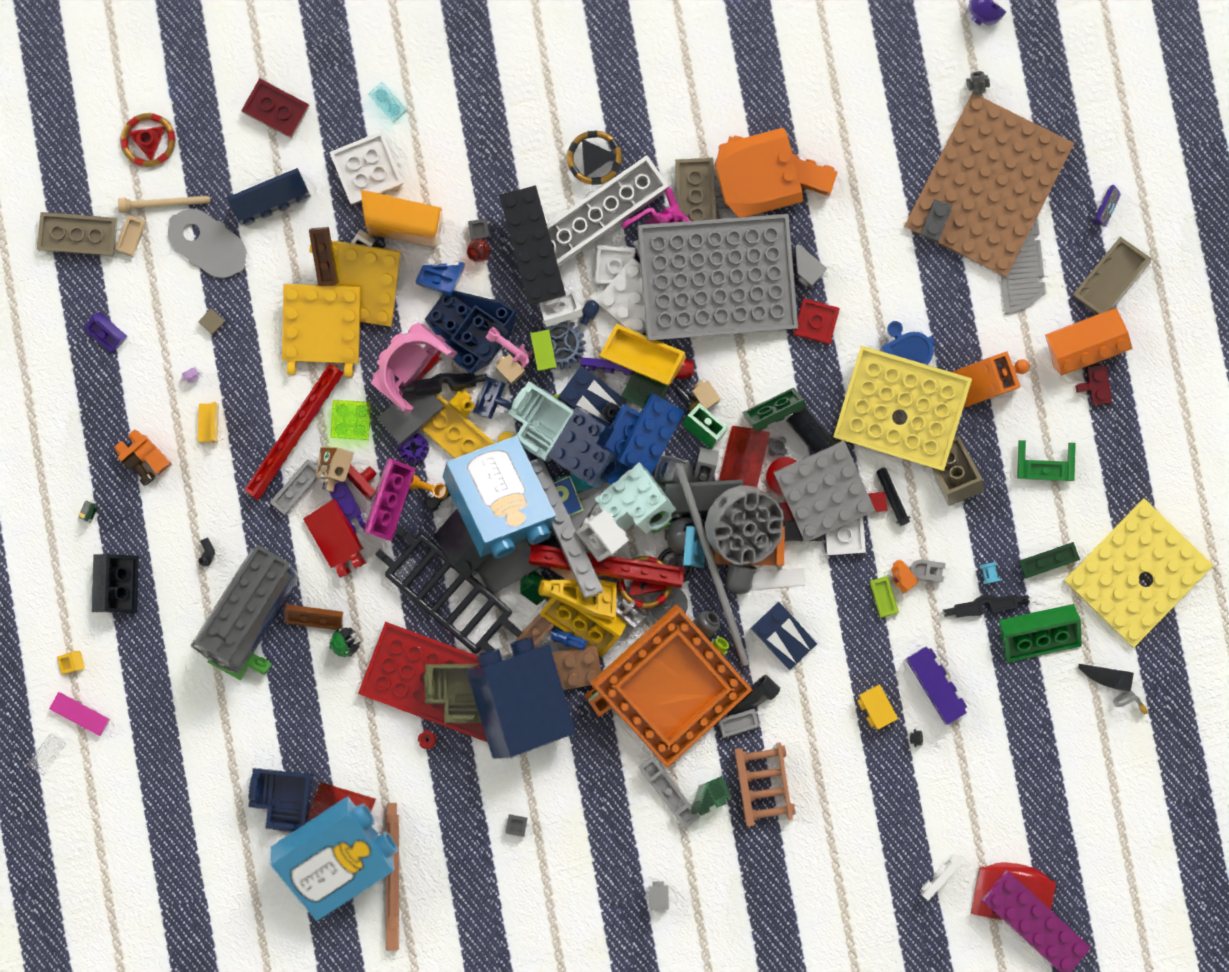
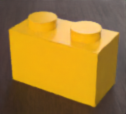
M880 684L858 695L859 700L857 702L862 711L866 710L868 714L866 719L871 728L875 727L878 730L898 719Z

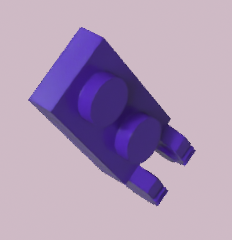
M346 481L336 483L334 491L329 493L332 499H336L356 534V529L351 519L357 517L359 525L364 530L365 522L361 516L362 512Z

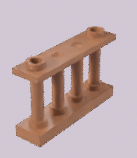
M776 742L777 749L751 753L743 752V748L734 749L747 827L755 826L754 821H757L758 818L787 814L788 820H793L792 815H796L795 805L790 803L783 757H787L785 745L781 746V742ZM778 756L780 768L756 772L746 771L745 763H748L750 760ZM781 776L783 787L754 792L749 790L748 782H751V780ZM784 795L786 806L759 811L752 809L751 802L754 799Z

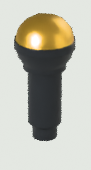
M678 386L675 389L677 394L686 402L688 410L692 411L699 404L698 400L690 397L683 388Z

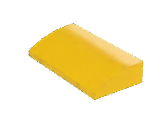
M618 324L615 325L599 355L600 358L667 386L674 380L686 359L685 352L657 340L647 341V336Z

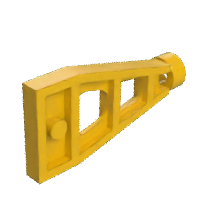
M598 579L603 593L596 595L594 605L582 599V593L576 580H542L540 583L539 595L552 597L594 617L614 620L616 617L617 583ZM564 587L575 588V598L564 595Z

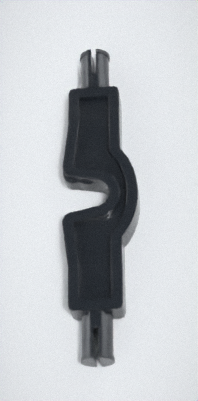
M469 372L462 374L440 373L429 379L415 380L413 385L402 386L403 394L415 392L416 396L440 394L443 383L448 384L451 391H458L476 387V383L485 382L487 374L475 375Z
M983 595L977 597L972 602L955 604L954 608L943 609V613L950 612L943 615L944 617L956 615L957 618L983 615V604L986 602L989 604L991 612L997 613L1018 608V605L1030 603V600L1022 601L1023 599H1029L1028 595L1021 597L1016 595L1003 597Z

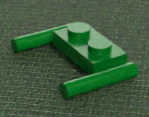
M1018 440L1017 479L1075 481L1076 443H1068L1067 462L1025 460L1026 440Z

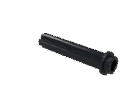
M885 467L878 469L876 473L898 520L896 524L899 523L901 527L910 523L909 519L911 517L907 516Z

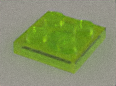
M333 400L330 438L369 441L372 402Z

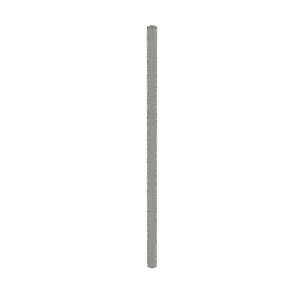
M683 464L676 466V470L741 664L746 666L749 664L710 544L707 541Z

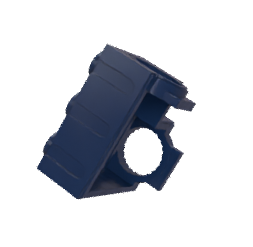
M576 407L547 457L555 460L557 464L566 470L571 471L573 475L584 480L589 486L601 488L602 484L615 471L616 460L620 456L605 446L614 428L586 409Z
M256 767L252 769L248 807L267 809L265 829L294 832L307 823L313 773Z

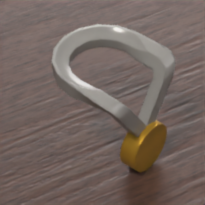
M1126 691L1113 700L1115 707L1126 706L1135 700L1143 715L1148 713L1140 698L1133 691ZM1129 695L1133 696L1132 698L1123 703H1118L1121 699Z

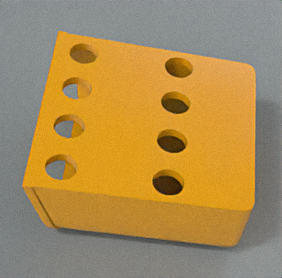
M361 189L365 224L370 236L373 235L432 248L438 245L444 220L442 208Z

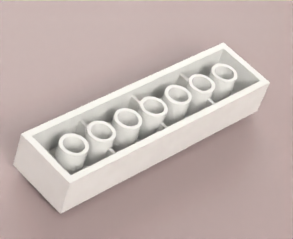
M647 155L547 224L558 267L665 193L664 190L669 185Z

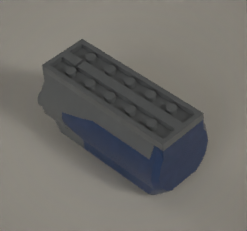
M257 544L254 549L250 550L190 646L217 666L238 674L244 664L250 660L296 587L298 574L292 568L291 563Z

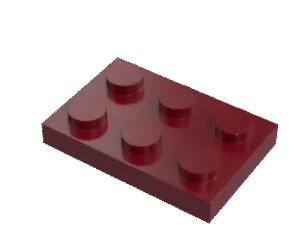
M259 78L241 112L292 139L310 105Z

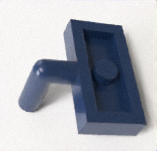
M487 377L473 412L492 419L497 405L511 410L513 403L500 398L506 384Z

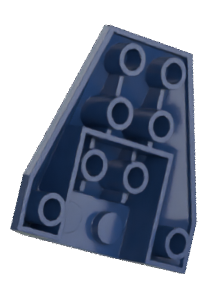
M454 290L451 296L442 294L426 316L425 321L435 334L442 336L446 340L445 343L457 352L453 358L455 363L473 374L489 365L502 347L496 341L491 342L486 338L488 331L493 326L507 340L511 335L517 312L501 301Z

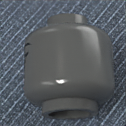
M703 611L692 621L708 639L720 628L719 617L714 612Z

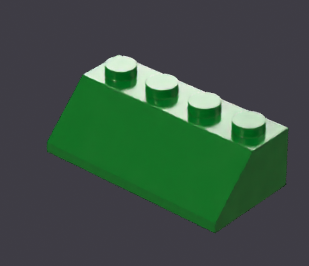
M1074 604L999 620L1000 637L1007 663L1082 647L1081 619Z

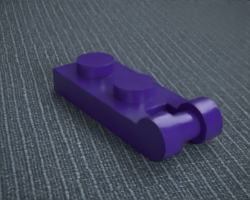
M581 357L580 366L588 371H595L596 368L603 369L604 373L614 374V371H621L624 375L630 376L633 371L608 360Z

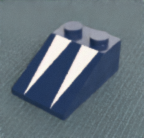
M582 366L579 367L558 397L559 400L570 406L571 409L575 410L576 407L586 409L609 425L614 420L606 421L601 413L602 407L612 402L614 405H618L620 409L622 404L625 405L627 403V400L621 398L618 393Z
M779 601L750 628L789 671L817 645Z

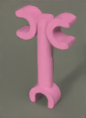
M491 327L486 338L491 342L496 341L516 355L513 358V362L518 360L522 363L521 367L525 368L529 363L533 350L526 351L524 344L519 348L502 337L495 327Z

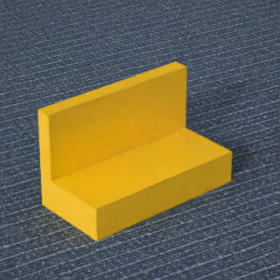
M212 402V404H199L198 442L218 443L219 404L216 402Z

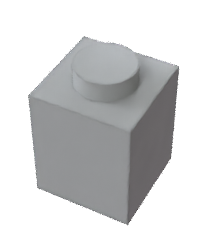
M653 881L652 885H648L649 909H669L668 884H664V881Z

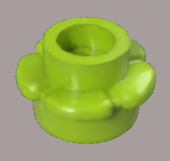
M717 637L714 641H711L722 655L727 653L729 644L724 638Z

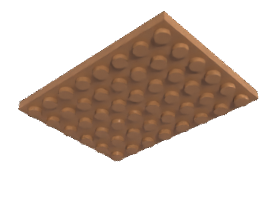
M972 92L904 227L920 235L934 199L952 206L941 237L938 242H933L1006 278L1074 142Z

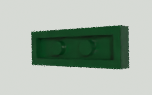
M1074 542L1018 562L1024 578L1027 579L1078 561L1080 557Z

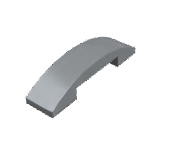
M654 756L638 767L684 829L700 818Z

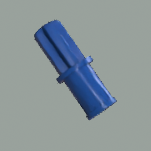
M555 628L551 633L552 640L561 642L566 647L572 646L580 650L586 649L587 641L574 636L572 632L567 633Z

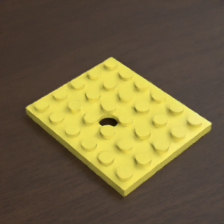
M861 345L833 437L944 471L973 378ZM896 410H904L907 413V421L902 425H898L893 421L892 416Z
M1143 498L1063 581L1134 648L1214 565ZM1143 572H1148L1153 577V582L1149 587H1143L1139 583V575Z

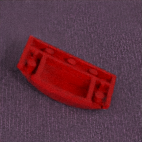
M1010 862L994 863L985 868L984 866L979 867L971 914L1002 920L981 899L1005 871H1009L1051 910L1056 883L1053 880L1051 881L1041 871L1023 864Z

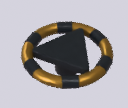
M586 131L578 135L568 148L567 164L569 170L576 179L585 184H604L614 178L621 167V148L615 138L603 131ZM602 138L610 144L615 154L585 139ZM581 142L584 175L581 174L574 163V153ZM615 158V162L608 174L602 177H587Z

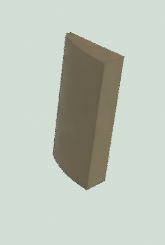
M1120 236L1073 293V296L1095 315L1111 310L1149 266L1151 258Z

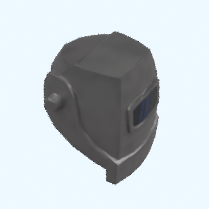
M661 456L652 473V477L663 488H665V484L681 483L676 466L683 464L688 482L691 483L693 480V466L689 460L684 461L673 456Z

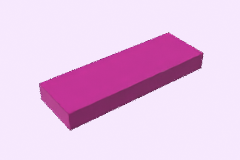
M61 692L57 693L49 708L99 736L102 735L110 718Z

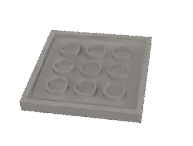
M844 440L773 472L805 543L875 512Z

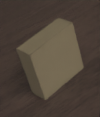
M210 309L198 323L213 336L225 321L213 309Z

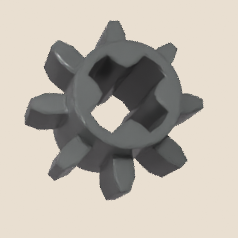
M982 71L972 72L970 78L966 79L968 91L972 90L973 94L976 95L985 93L986 87H990L988 75H985Z

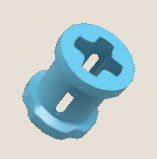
M997 562L980 565L985 579L983 581L984 584L1001 581L995 567Z

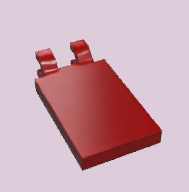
M336 499L331 500L303 518L330 568L336 567L339 578L352 573L346 564L349 560H351L354 569L367 563L360 553L364 548Z

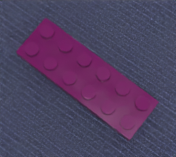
M1005 871L981 899L1058 972H1072L1091 949L1087 943L1009 871Z

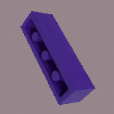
M925 646L906 657L905 660L945 725H948L967 713L965 710L967 705L962 698H958L955 694L957 689L952 681L948 682L945 675L947 673L942 665L938 666L935 661L937 656L932 648L928 649Z

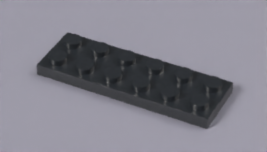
M536 185L499 195L529 306L566 297Z

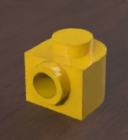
M458 391L449 401L465 417L476 406L471 401L472 397L466 391L462 393Z

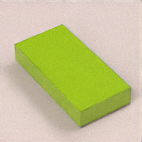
M549 330L530 333L537 370L543 371L557 368Z
M889 576L869 581L879 617L882 618L899 613Z

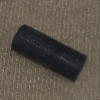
M806 407L802 408L798 413H793L786 420L788 425L795 430L813 454L836 444L821 424L817 423L818 421H816L815 417L812 416Z

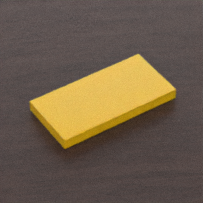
M438 394L436 396L445 409L421 430L454 459L495 444L441 395Z

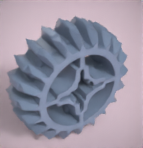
M568 320L564 321V324L559 323L551 327H546V324H543V328L549 330L550 333L555 330H565L559 337L550 335L554 346V357L558 356L561 352L571 354L564 359L555 358L556 367L557 364H560V370H564L563 364H567L568 369H570L571 361L577 365L578 362L575 357L581 359L583 356L579 352H585V348L580 347V345L586 344L585 340H580L584 337V333L577 334L581 328L573 329L575 326L574 322H571L568 326ZM570 333L576 340L575 350L567 344ZM564 339L565 347L557 349L556 342Z

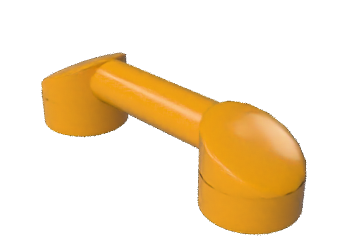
M415 474L409 487L412 490L420 488L432 492L439 499H445L449 493L445 484L437 483L433 485L421 481Z

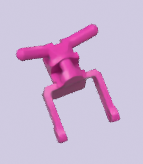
M668 187L664 191L670 208H665L661 213H656L654 208H647L633 218L623 222L622 226L625 229L647 214L651 217L644 224L691 220L680 211L671 187Z

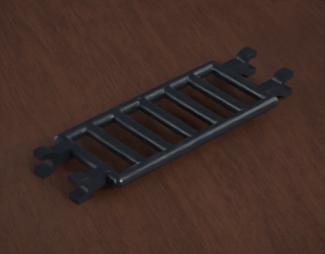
M399 526L395 532L409 543V546L393 561L381 549L375 553L389 567L385 572L386 578L474 654L479 653L482 648L485 651L494 649L488 641L502 625L516 637L521 634L522 631L508 620L512 615V610L475 577L472 576L466 580L452 566L443 550L424 533H419L414 538L403 527ZM423 542L431 550L403 581L400 580L394 573ZM438 555L445 563L418 594L415 593L409 585L429 562ZM450 568H453L459 576L431 607L423 598ZM466 580L474 588L449 617L445 619L438 613L439 609ZM481 593L488 601L460 632L452 624L475 597ZM495 605L503 613L481 639L474 644L467 636Z

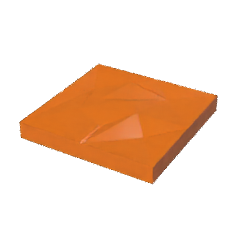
M677 604L590 682L666 768L674 763L753 690Z

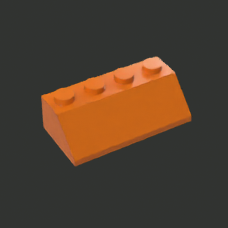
M1117 308L1045 334L1053 367L1061 376L1133 349L1128 330Z

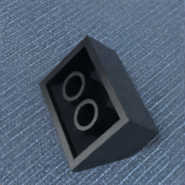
M93 554L92 612L137 613L139 556Z

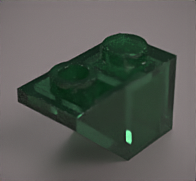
M723 776L699 785L691 808L692 815L699 813L701 816L710 812V807L714 805L718 808L727 804L726 800L731 798V794Z

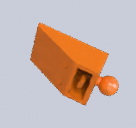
M1006 351L953 371V373L973 378L964 408L1019 389L1020 384L1016 373L1026 374L1030 369V364L1027 360L1020 359L1013 366L1009 353ZM997 362H1002L1003 368H997ZM1008 380L1010 385L1004 386L1003 381Z

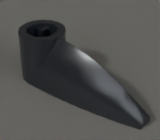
M1086 664L1078 665V669L1093 681L1109 688L1131 692L1134 672Z
M763 675L751 686L753 690L728 713L733 715L753 709L766 700L775 698L781 688L768 675Z

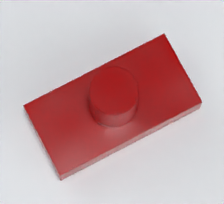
M350 465L347 478L368 501L374 497L376 491L368 482L377 475L375 470L369 466L360 474Z

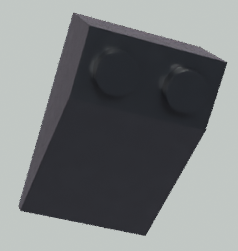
M458 509L452 513L434 534V538L452 566L466 580L476 575L493 555L490 553L480 557Z

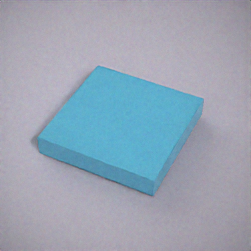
M686 526L683 565L704 568L705 554L696 527Z

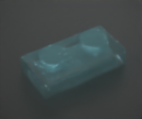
M383 82L379 83L368 93L370 98L393 123L407 112L405 106Z

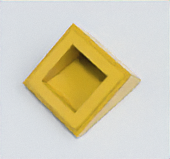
M81 651L57 656L62 675L85 669Z

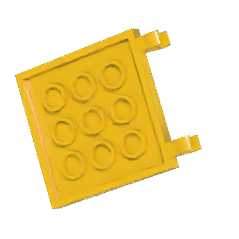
M331 240L339 281L335 285L361 286L360 322L391 327L401 251ZM311 245L309 248V253H312Z
M283 284L282 361H288L287 375L296 374V361L345 363L344 377L353 376V363H359L361 286Z

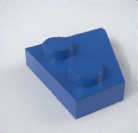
M459 262V265L447 266V263L423 265L415 280L416 285L451 296L465 268V263Z

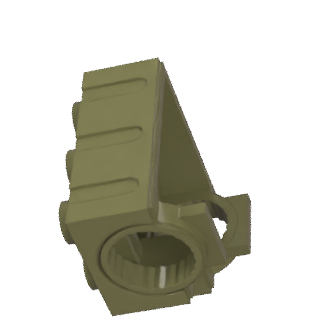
M425 664V703H445V723H482L466 669L479 664Z

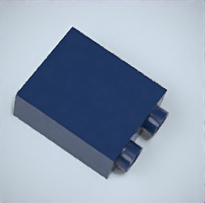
M532 637L520 639L510 643L512 653L501 656L499 648L477 655L479 665L466 669L492 759L512 758L576 734L550 644L534 645Z

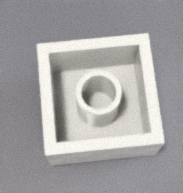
M606 510L591 518L575 531L598 562L613 554L629 541L625 531L619 528L612 514Z

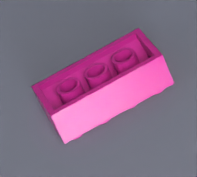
M387 459L368 519L365 523L364 533L389 541L393 540L416 468L394 459Z

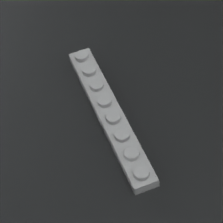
M538 458L530 461L556 515L551 528L584 599L602 594V586L575 532L576 530L543 459Z

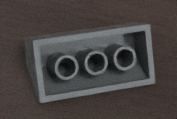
M743 479L689 483L700 518L707 517L709 508L725 491L743 485ZM681 483L665 484V495L676 508L671 515V520L674 521L678 518L686 517L692 518Z

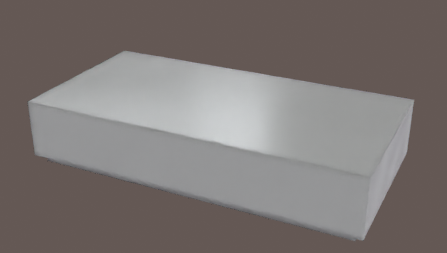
M754 708L724 717L718 721L723 738L760 727Z

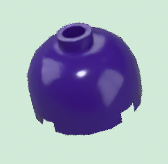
M969 0L968 9L973 16L971 20L979 26L982 23L988 26L994 25L1007 13L993 0Z

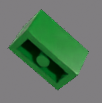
M700 403L687 415L682 425L711 450L724 437L729 428Z

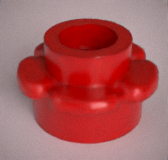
M425 730L422 734H419L418 742L421 748L431 749L435 746L437 737L434 733H431L430 730Z

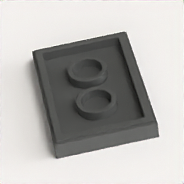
M415 392L406 393L402 397L414 407L411 413L403 412L393 403L377 417L401 446L445 409L433 394L416 396Z

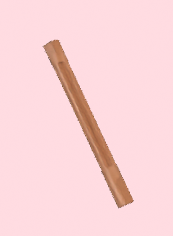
M387 803L385 832L394 840L398 852L393 854L394 871L386 876V950H399V814H397V803Z

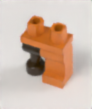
M134 429L128 435L134 442L129 448L123 441L119 442L114 448L119 455V460L141 477L140 482L145 487L156 478L152 472L147 473L142 466L145 461L158 475L172 465V462L146 435Z

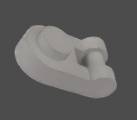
M920 559L911 564L910 570L917 579L943 582L944 576L942 574L946 563ZM930 567L935 568V575L930 574Z

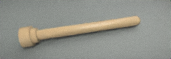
M209 196L131 201L125 197L118 198L119 213H128L132 208L206 204L211 199Z

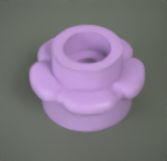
M196 367L181 373L184 378L182 380H187L188 383L199 379L197 375L200 372H197Z

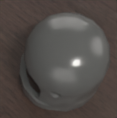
M728 564L725 587L735 594H747L752 589L753 576L756 574L757 568L751 565Z

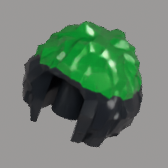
M351 627L339 628L330 639L329 648L337 656L344 658L352 656L360 647L361 642L354 644L355 640L350 636L355 633Z

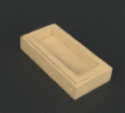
M128 215L115 251L134 257L147 221Z

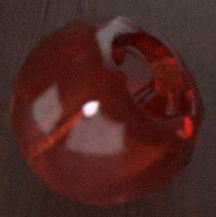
M480 238L474 239L467 245L466 253L472 261L483 262L490 255V247L485 240Z

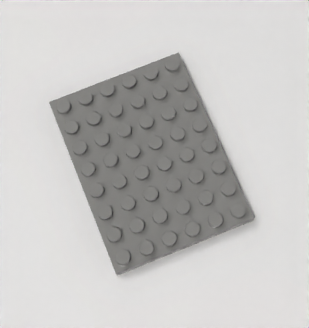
M789 214L637 225L647 341L798 328Z

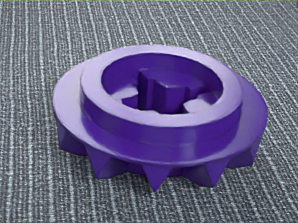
M416 433L402 446L399 443V454L406 462L419 463L428 455V441L424 436ZM412 440L416 446H422V448L416 449L415 456L411 450L405 449L411 446Z

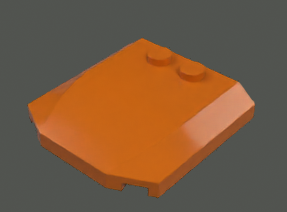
M784 127L719 145L715 169L724 203L734 212L737 218L748 217L803 202L798 173Z

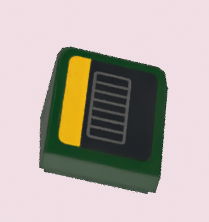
M85 500L78 518L91 523L98 505Z

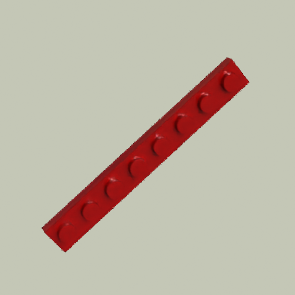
M329 363L244 489L245 492L257 500L264 494L267 486L276 476L277 471L286 461L292 449L297 445L302 434L308 429L309 424L315 415L318 414L319 409L325 400L328 399L344 372Z
M538 544L531 545L528 564L571 571L561 548ZM586 552L596 575L682 588L683 567L608 556L598 562L592 553Z

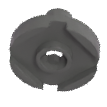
M673 587L667 600L669 602L673 601L672 607L677 604L686 614L688 609L687 597L682 590ZM665 590L654 592L650 602L656 600ZM665 602L656 608L650 609L651 614L657 621L670 610L669 608L664 609Z

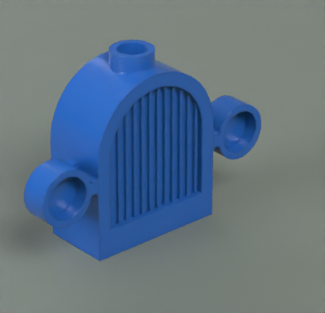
M898 321L890 322L887 326V333L894 337L895 340L882 346L880 351L928 365L933 357V347L936 346L932 336L927 337L920 332H909L902 335V324Z

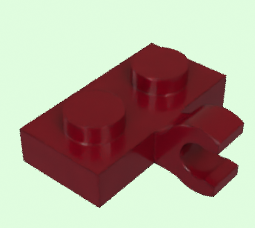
M1107 365L1086 368L1088 383L1075 385L1076 393L1090 391L1092 406L1111 404L1112 397Z

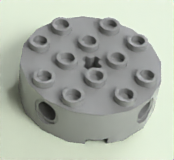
M740 485L728 489L709 508L705 523L707 541L715 552L735 565L760 562L774 551L781 540L783 533L782 520H784L783 511L775 499L755 486Z

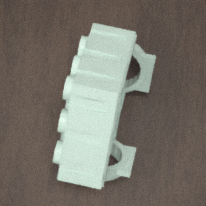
M528 381L526 386L516 396L511 407L512 409L508 414L523 423V426L516 435L522 447L544 461L550 462L551 459L547 455L553 449L554 443L563 432V428L569 418L573 415L574 409H571L570 406L561 400L554 398L555 396L539 388L535 383Z
M640 462L595 498L602 510L612 514L615 523L624 531L634 523L646 534L650 530H658L672 519L671 515L676 510L655 479ZM665 511L664 516L660 520L649 523L656 513Z

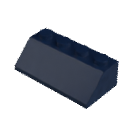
M296 168L227 197L240 225L248 226L253 224L257 218L270 217L273 215L272 212L277 210L284 211L296 202L297 204L303 203L311 195L301 172Z

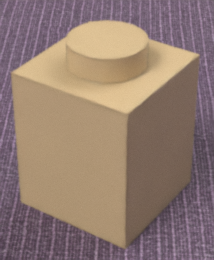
M510 354L501 356L496 362L498 364L496 366L497 371L511 385L526 373L517 361L513 362V357Z
M701 380L693 386V396L707 410L720 402L721 398L708 380L706 382Z

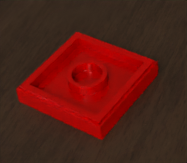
M803 298L797 318L798 328L794 330L793 335L830 345L840 308Z

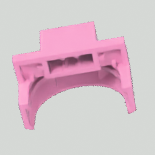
M418 322L410 327L408 330L409 334L399 333V335L397 334L392 338L390 346L379 355L377 362L379 370L374 373L373 380L371 381L373 386L403 412L411 413L414 407L402 397L404 395L402 386L412 385L413 381H415L438 350L452 358L457 354L455 350L445 343L446 340L442 336L434 334L424 324Z

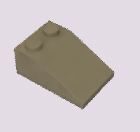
M959 436L954 437L945 470L942 471L931 467L939 488L949 506L984 492L983 479Z

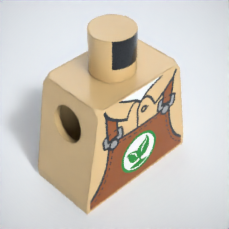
M320 447L316 477L324 479L322 490L333 492L335 482H344L346 480L354 452L338 447Z

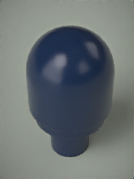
M588 300L582 309L583 318L580 323L585 326L588 325L590 319L593 320L599 311V304L595 300Z

